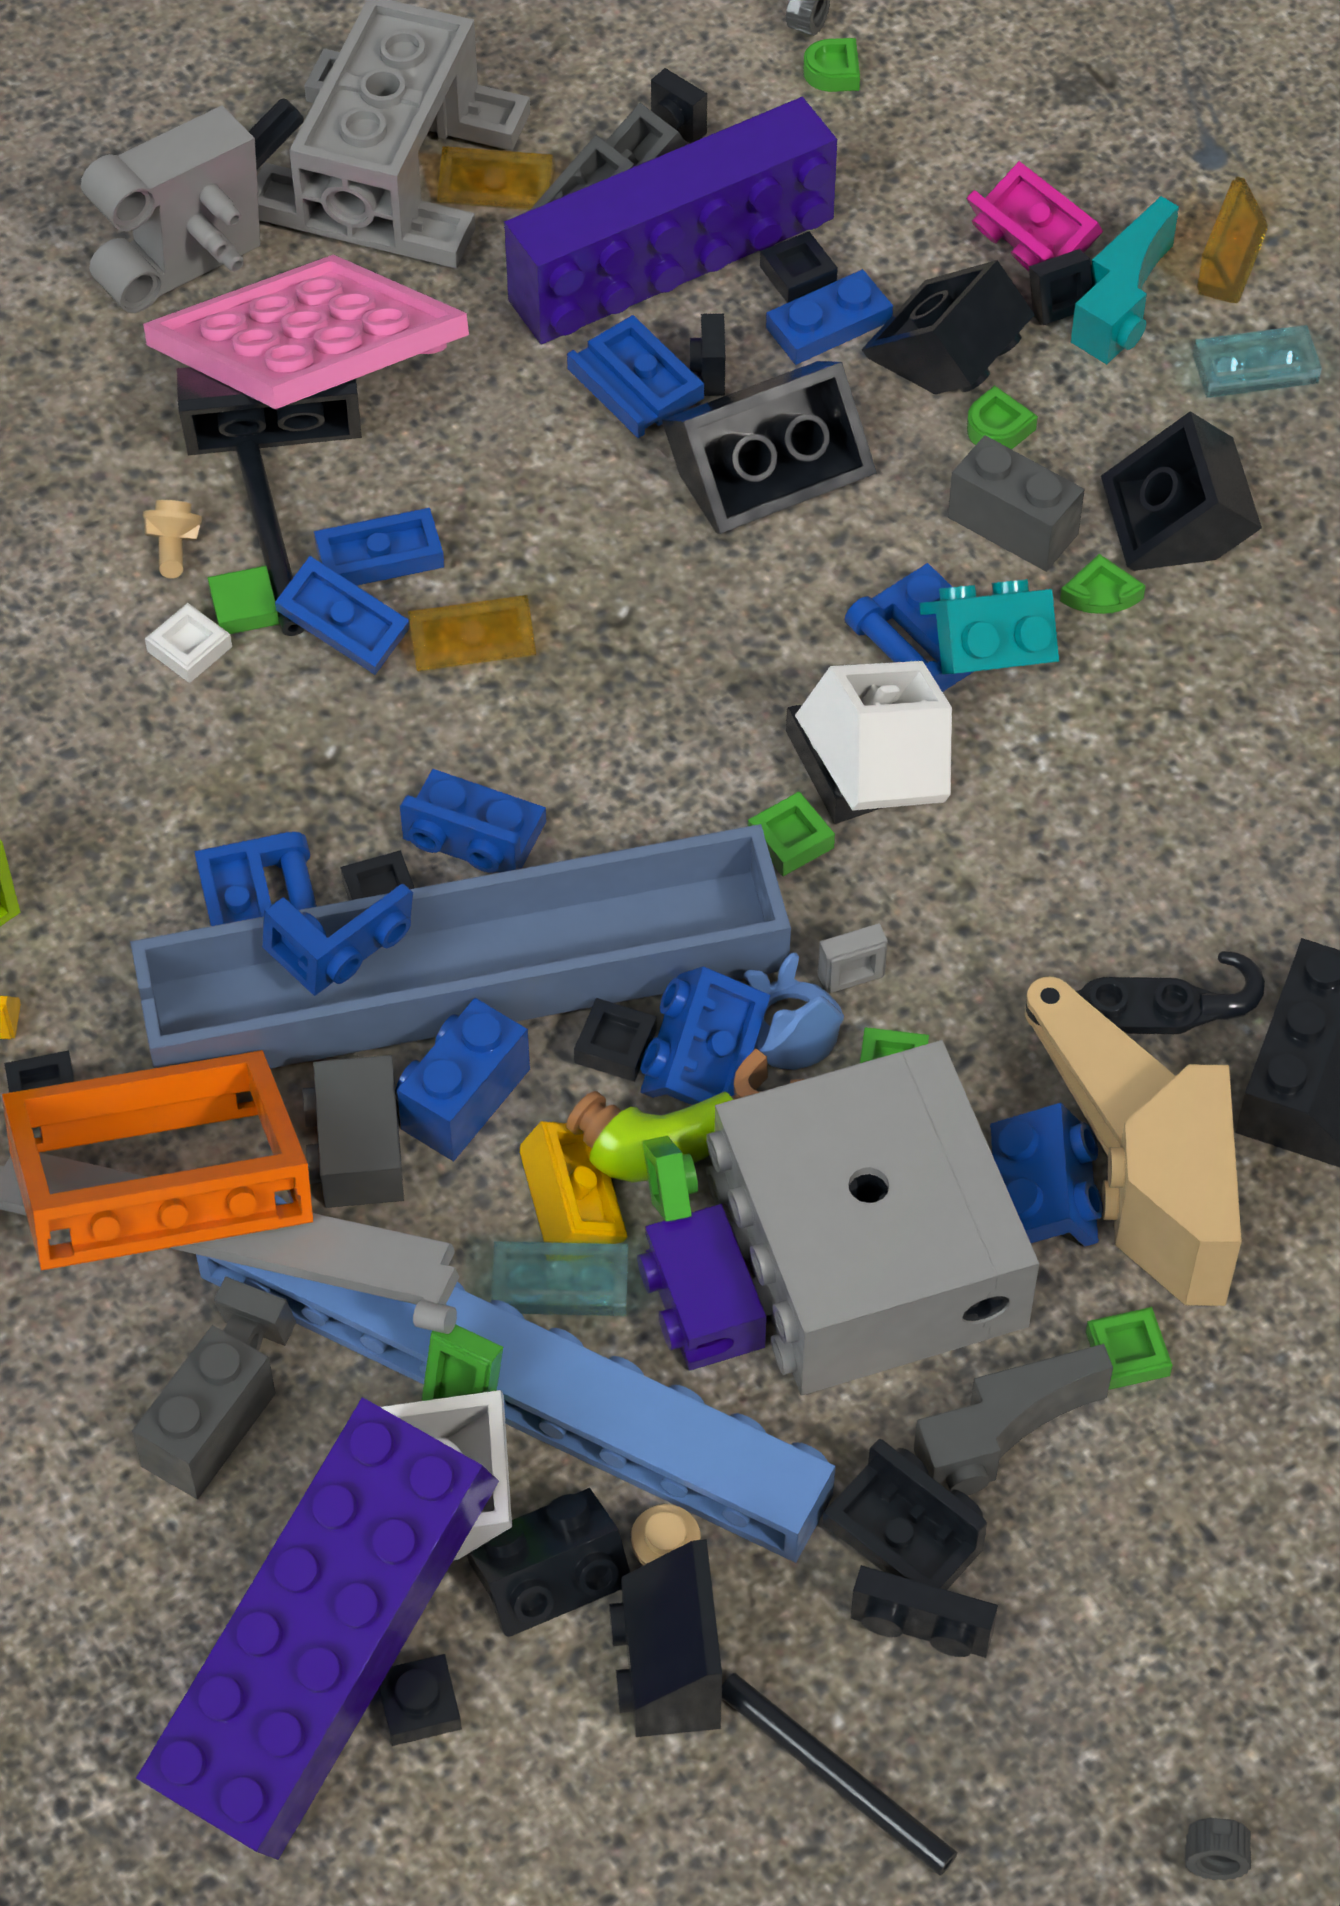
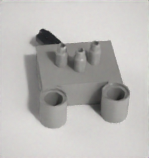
M283 98L247 131L221 105L122 154H108L92 162L81 178L80 187L83 194L115 228L120 231L133 230L134 240L129 242L125 238H115L101 245L90 261L89 271L91 276L123 310L128 313H137L151 306L159 296L221 265H225L230 271L239 270L243 265V257L241 255L261 246L256 170L303 123V115L287 99Z

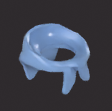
M794 952L784 959L778 972V979L775 982L770 983L767 974L762 971L748 970L744 973V978L749 986L771 995L766 1010L775 1002L788 998L808 1002L797 1010L783 1009L777 1011L773 1015L771 1026L763 1018L754 1050L758 1049L767 1056V1064L772 1067L788 1070L812 1066L826 1058L836 1045L840 1024L844 1020L839 1004L828 992L816 984L799 982L794 979L799 961L798 954Z

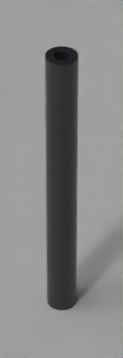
M248 440L240 443L236 448L265 566H267L276 601L293 579L260 447L257 442ZM278 612L283 634L295 636L305 630Z
M737 1673L731 1674L722 1684V1699L938 1875H942L950 1867L958 1854L957 1851Z

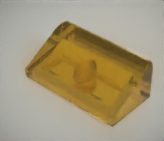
M442 146L437 202L530 210L553 184L556 162L551 154Z
M1236 176V179L1231 182L1202 254L1197 284L1198 294L1229 303H1238L1240 301L1268 230L1266 218L1244 178Z
M528 595L408 611L407 617L410 622L409 630L417 672L536 655Z

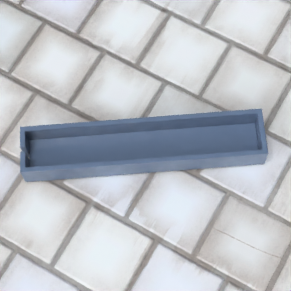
M761 824L410 889L413 892L411 926L406 935L396 945L387 949L381 947L363 960L357 972L347 981L341 984L333 982L316 996L308 991L262 947L264 917L130 941L153 1068L263 1050L271 1069L436 1037L444 1022L453 1014L460 1016L474 998L517 1022L591 1008L596 998L617 1003L663 994L673 978H676L681 973L702 966L734 980L743 979L744 973L748 970H758L765 974L779 972L784 959L790 954L791 926ZM387 894L301 909L299 911L313 915L324 928L327 937H329Z

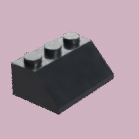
M816 361L662 419L679 475L718 534L877 474L842 362Z
M191 367L177 368L178 409L188 456L236 451L240 443L248 440L257 442L260 448L362 438L356 379L274 409Z
M1301 938L1247 1085L1235 1133L1340 1167V950Z

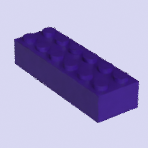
M802 96L504 221L508 301L542 345L560 336L570 335L579 328L611 314L621 313L628 307L660 293L670 292L679 285L704 274L721 270L734 261L772 247L776 243L806 230L816 229L823 223L834 219L838 139Z
M362 1397L136 1779L252 1850L279 1860L495 1490L499 1480L483 1465Z

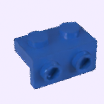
M1061 1102L991 1123L992 1155L1030 1243L1066 1233H1071L1085 1247L1098 1243L1097 1219L1102 1217L1103 1204L1100 1193L1094 1184L1092 1161L1098 1158V1145L1091 1127L1087 1123H1082Z

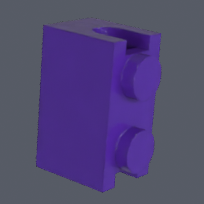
M722 1203L691 1212V1217L667 1222L661 1221L645 1226V1235L650 1249L646 1250V1253L637 1255L640 1275L647 1292L653 1293L658 1291L665 1310L659 1311V1321L666 1344L670 1351L680 1348L688 1371L765 1348L766 1314Z

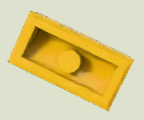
M540 1121L521 1143L519 1150L547 1254L549 1256H564L624 1242L628 1236L611 1177L591 1164L589 1159L592 1148L584 1143V1133L574 1135L567 1129V1123Z

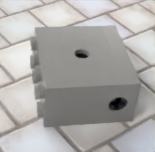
M943 1040L715 1105V1132L709 1133L706 1136L709 1154L713 1166L706 1167L708 1185L716 1205L726 1203L733 1219V1221L729 1222L743 1259H748L755 1276L751 1278L764 1312L766 1316L770 1315L777 1333L771 1336L772 1349L777 1365L782 1375L793 1374L801 1396L1029 1327L1039 1261Z

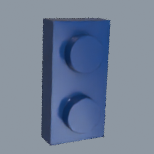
M862 269L766 312V329L793 363L797 365L883 326L893 316V305Z
M430 508L314 531L319 561L356 586L444 568V554Z
M312 556L308 557L275 601L277 612L374 675L377 674L410 629L409 619Z

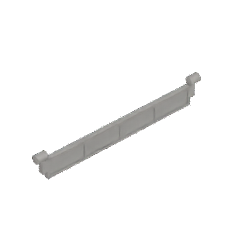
M39 1153L50 1194L148 1177ZM10 1156L5 1166H0V1210L26 1215ZM313 1213V1222L171 1247V1249L416 1304L413 1314L415 1327L450 1334L456 1324L457 1311L455 1307L446 1305L459 1279L456 1268L448 1266L455 1253L451 1243Z

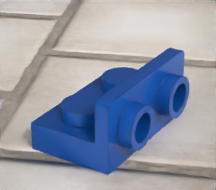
M436 769L431 770L417 798L407 795L400 805L404 840L410 841L416 847L426 852H442L468 861L476 869L488 873L522 869L547 822L546 807Z
M704 966L681 973L676 978H673L667 985L660 1002V1012L664 1014L658 1036L649 1043L642 1058L641 1072L645 1074L640 1092L652 1098L668 1095L690 1105L702 1102L722 1092H727L730 1096H733L735 1073L741 1063L754 1050L771 995Z

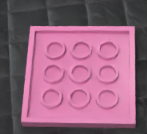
M336 255L325 257L143 324L147 346L274 409L418 354L441 352L446 349L447 343L469 335L467 313Z

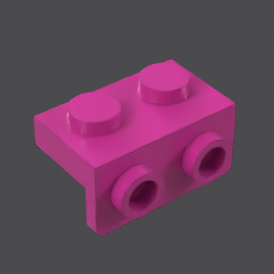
M1020 161L1015 164L986 198L975 190L966 198L976 214L972 220L973 225L991 242L997 244L1002 238L1013 246L1012 256L1027 271H1029V266L1077 249L1085 253L1103 233L1096 220Z

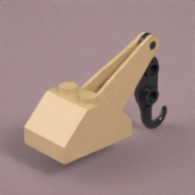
M1222 951L1218 954L1220 963L1234 966L1245 978L1244 988L1235 994H1216L1193 986L1189 982L1178 978L1101 977L1088 982L1079 991H1075L1066 982L1056 977L1039 978L1028 989L1025 1017L1047 1050L1108 1156V1180H1103L1102 1217L1103 1220H1114L1115 1246L1184 1305L1226 1306L1242 1242L1229 1065L1189 1064L1179 1074L1174 1075L1127 1034H1181L1214 1020L1242 1017L1254 1010L1264 996L1265 980L1260 968L1250 958L1240 953Z

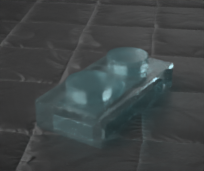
M1307 325L1196 339L1194 344L1193 357L1206 398L1319 383L1322 367Z
M494 1241L491 1300H500L508 1303L521 1314L627 1315L628 1244Z

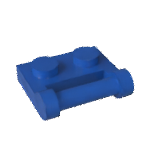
M928 563L873 598L865 596L858 599L845 615V623L859 636L866 634L893 662L923 661L942 692L973 673L965 672L942 675L936 614L920 615L919 603L940 601L939 589L952 586ZM893 618L936 661L928 662L887 621Z
M286 832L194 851L210 926L264 917V910L272 904L263 867L273 865L282 868L289 901L297 910L317 907L306 864L311 854L307 838L302 833Z

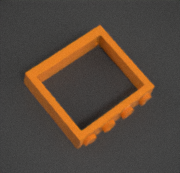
M263 1050L2 1094L9 1151L41 1271L313 1222L308 1163ZM251 1092L254 1101L237 1103L236 1093ZM256 1115L259 1116L273 1153L272 1156L53 1194L49 1192L39 1156L40 1152ZM39 1127L41 1137L35 1138L32 1128ZM287 1190L292 1203L276 1205L274 1192ZM69 1228L70 1242L56 1245L49 1244L48 1239H51V1231Z

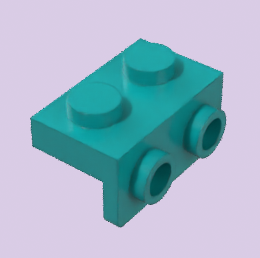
M1028 579L992 583L993 595L976 597L975 585L940 588V601L919 603L920 615L936 614L942 675L1059 662L1052 589L1029 591Z

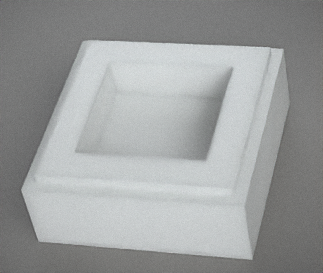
M189 603L185 604L145 638L147 652L189 683L232 648L231 635Z

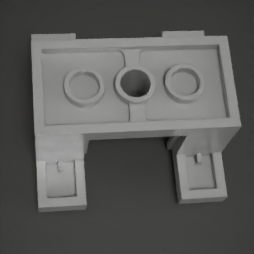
M366 0L341 51L338 52L324 48L304 85L306 102L313 103L289 150L291 169L264 162L257 176L259 220L457 269L476 229L475 213L422 201L418 151L428 131L438 133V137L446 139L448 135L513 151L531 113L530 97L478 85L474 19L392 0Z

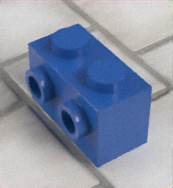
M477 998L471 1001L460 1016L457 1014L451 1015L441 1026L432 1049L421 1062L419 1060L412 1061L404 1069L397 1082L396 1093L401 1130L454 1162L529 1072L528 1029Z

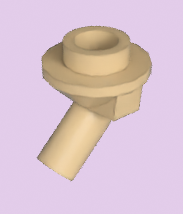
M156 500L155 510L143 511L145 535L159 538V569L161 575L169 579L177 578L183 572L182 541H195L197 539L199 527L202 524V516L191 513L192 504L175 500Z

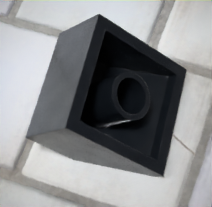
M995 260L925 280L863 347L862 351L869 360L935 395L960 389L961 392H968L978 387L990 375L988 367L998 356L1007 353L1021 340L1019 332L1035 314L999 261Z
M1191 411L1101 475L1127 567L1133 571L1217 560L1262 529L1234 438Z
M707 1539L693 1540L622 1576V1603L609 1604L613 1647L626 1645L629 1669L616 1670L619 1713L633 1712L636 1737L721 1729L722 1667Z

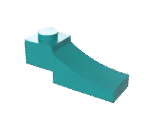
M1160 196L1092 259V288L1075 303L1071 343L1106 365L1124 348L1126 350L1132 349L1139 342L1146 329L1147 323L1143 317L1147 293L1141 289L1153 268L1173 247L1179 206Z

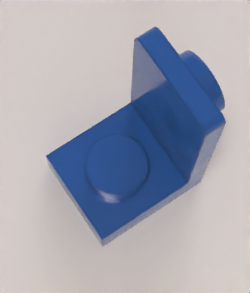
M405 884L399 885L329 937H327L324 928L313 915L307 912L301 913L285 897H282L264 910L262 947L308 991L316 996L333 982L341 984L347 981L357 972L363 960L381 947L387 949L396 945L406 935L411 926L413 892Z

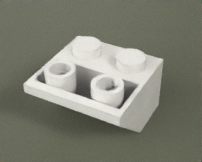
M910 661L830 666L795 717L852 811L944 803L951 795L952 707L924 662Z

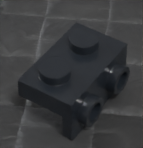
M878 1439L869 1449L868 1465L823 1512V1525L883 1572L945 1590L949 1589L983 1551L987 1522L983 1518L981 1509L969 1496L955 1489L948 1491L929 1476L927 1468L916 1455L904 1448H897L895 1450L882 1439Z
M591 1488L575 1494L562 1495L551 1501L547 1506L513 1519L510 1529L467 1554L471 1567L492 1600L499 1626L504 1635L508 1637L622 1590L621 1577L630 1573L619 1529Z

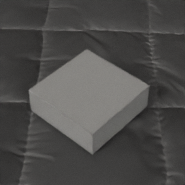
M880 923L820 941L818 978L826 992L833 993L882 978L885 975L888 940Z

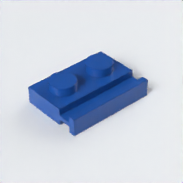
M634 315L587 341L588 347L577 353L575 350L567 353V369L637 438L645 435V428L656 423L660 426L663 424L662 419L681 413L704 399V383Z

